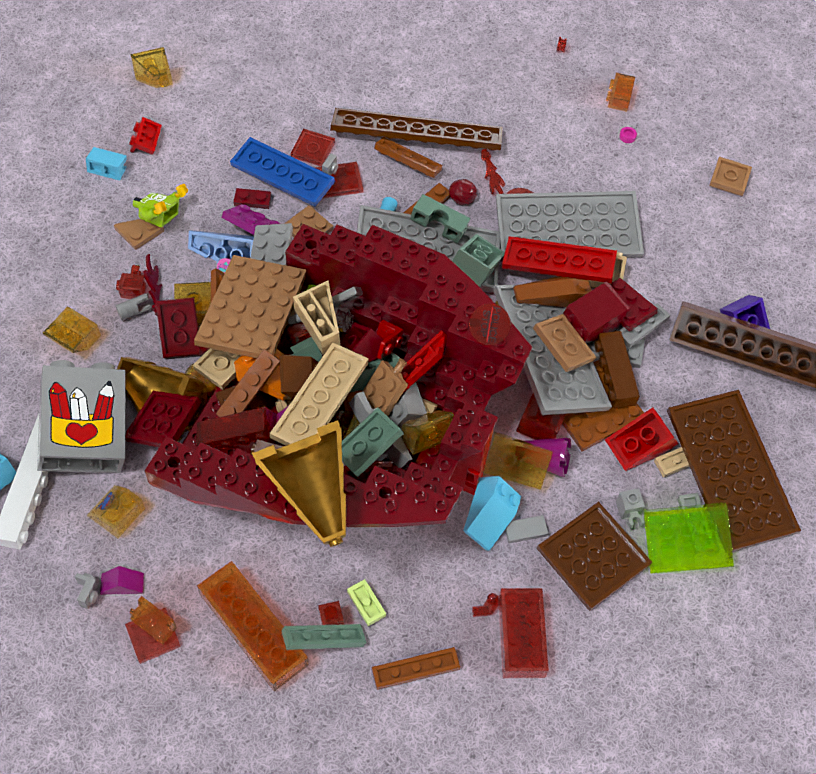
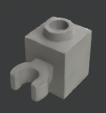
M639 488L620 492L615 502L621 519L629 518L627 524L630 529L634 526L633 520L638 521L639 526L642 527L644 518L641 516L645 505Z

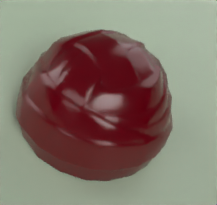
M459 179L450 185L449 195L456 203L469 205L475 201L477 189L468 179Z

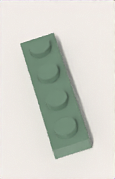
M361 624L284 626L282 629L286 650L363 647L367 643Z

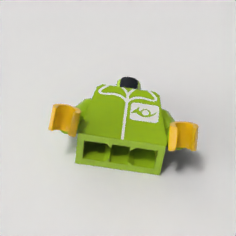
M181 184L177 186V192H173L169 196L150 193L143 199L135 197L133 207L139 209V218L162 228L178 215L179 199L188 192L186 185Z

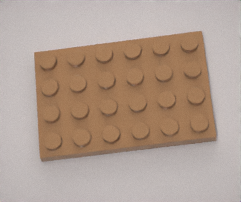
M233 255L194 339L195 345L258 358L264 349L274 355L294 307L293 297L300 293L306 278V270Z

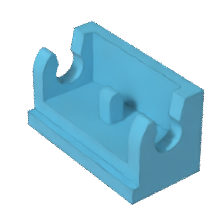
M93 147L86 157L87 172L120 181L127 166H123L127 160V155Z

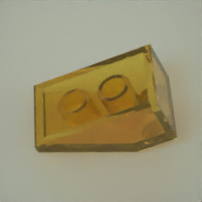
M493 432L483 473L500 476L502 479L541 490L552 451L511 436Z

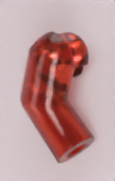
M491 593L487 596L483 606H472L473 617L492 615L499 606L498 595Z

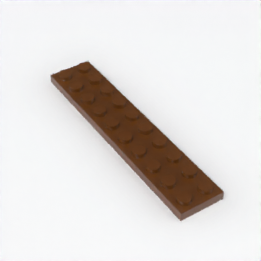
M335 107L330 131L353 133L355 135L364 134L372 137L381 136L389 139L398 138L406 141L415 140L423 143L433 142L440 145L450 144L457 147L467 146L474 149L484 148L495 151L501 150L503 127Z

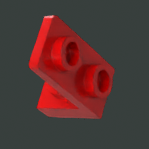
M385 320L379 322L377 334L383 339L377 358L380 360L386 355H390L394 349L399 348L403 342V329Z

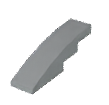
M364 392L357 393L349 402L360 423L375 410L371 408ZM402 437L398 438L384 452V454H389L387 457L401 469L412 460Z

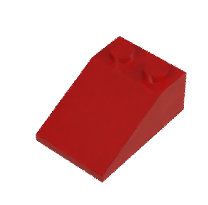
M654 407L605 439L625 471L659 457L679 444Z

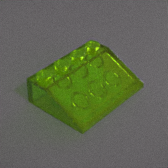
M725 502L643 510L648 558L652 561V564L649 566L650 574L734 567L728 508Z

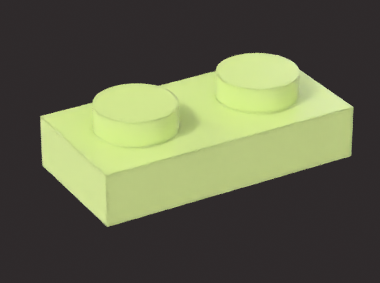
M365 579L347 589L348 595L367 626L386 617V612Z

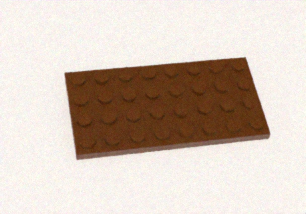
M739 389L667 409L671 423L726 554L794 535L801 531Z

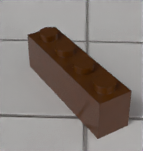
M622 332L599 333L594 345L595 351L599 352L600 356L599 366L604 371V384L608 385L609 401L612 402L614 408L636 406L640 395Z

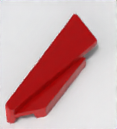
M442 330L418 351L401 371L404 381L408 384L405 391L442 358L447 341V335Z

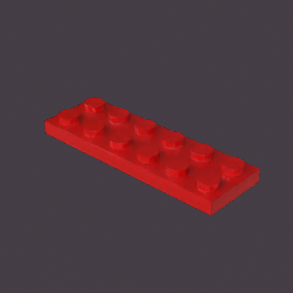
M509 236L502 269L612 283L617 250Z

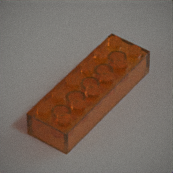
M232 561L197 585L199 595L274 692L309 666L308 657L302 649L286 650L282 635L284 626Z

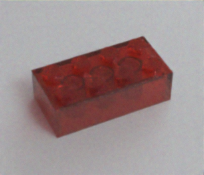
M501 588L498 595L503 678H545L549 668L543 589Z

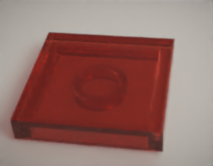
M303 128L290 153L291 157L322 167L331 152L335 138Z
M166 608L125 624L140 664L181 647Z

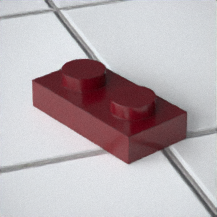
M236 188L234 206L243 204L251 208L269 209L271 191Z

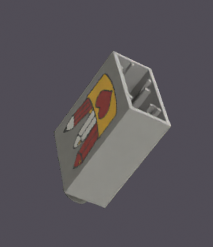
M67 360L53 361L50 363V366L43 365L40 380L37 471L120 473L125 460V370H116L114 365L104 362L95 363L91 368L75 367L74 363Z

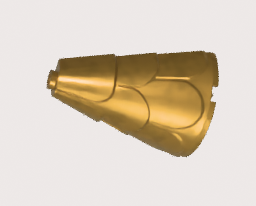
M121 357L116 370H125V393L134 404L138 413L153 390L180 394L182 396H194L200 399L201 404L181 435L187 430L190 431L207 403V391L203 387L204 384L190 374L174 371L171 368L158 366L153 362Z
M338 420L317 428L318 433L279 449H275L274 445L252 453L257 465L278 487L277 490L297 510V515L323 544H329L330 547L343 543L342 539L346 537L344 464L342 463V435Z

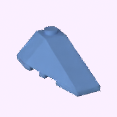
M189 230L188 249L205 258L209 257L217 261L216 264L223 258L232 259L233 255L249 258L251 257L254 236Z

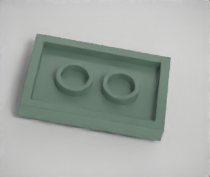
M377 407L342 440V461L358 477L404 433Z

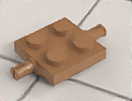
M400 358L394 368L388 362L381 361L362 391L372 409L378 407L387 416L390 414L408 386L401 374V371L407 364L405 360Z

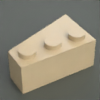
M329 281L294 296V309L321 353H326L332 343L340 345L339 330Z

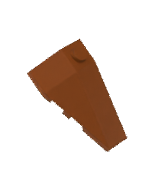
M558 276L515 285L513 290L517 303L567 307L590 292L591 288L588 280Z

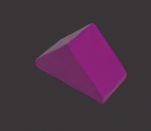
M122 566L101 574L100 595L143 594L144 573Z

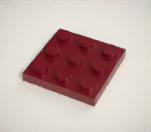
M153 390L127 429L125 440L160 447L166 437L178 441L201 404L200 399L194 396H182L180 394Z

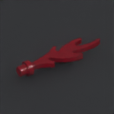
M150 254L146 255L147 270H144L143 274L148 286L151 288L148 292L154 302L152 311L157 316L156 301L160 300L162 284H157L159 269L156 265L153 270Z

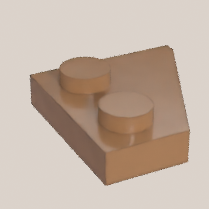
M142 219L114 225L115 230L135 250L164 232V227L161 228Z

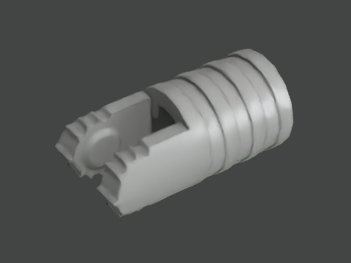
M148 293L115 305L122 321L152 309V304L149 303L137 307V304L149 298Z

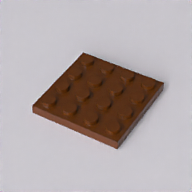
M599 501L544 540L536 548L589 611L652 564V561Z

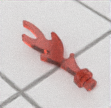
M487 149L481 150V159L486 164L484 178L490 177V192L493 195L495 188L499 194H504L501 186L504 187L505 183L501 176L495 172L497 167L490 160V152Z

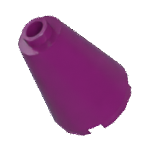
M554 438L522 441L516 447V456H519L520 461L557 476L565 477L571 456L569 450H567V448H571V439Z

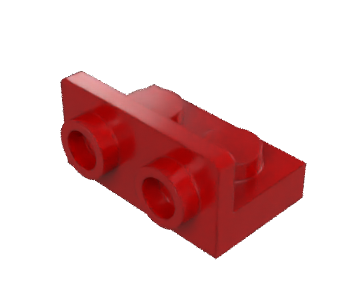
M142 117L140 122H136L133 128L135 135H132L129 141V145H131L130 152L133 153L137 148L153 155L162 125L145 117Z

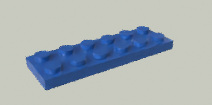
M249 137L230 160L231 166L314 207L317 206L335 182L333 176L252 137Z

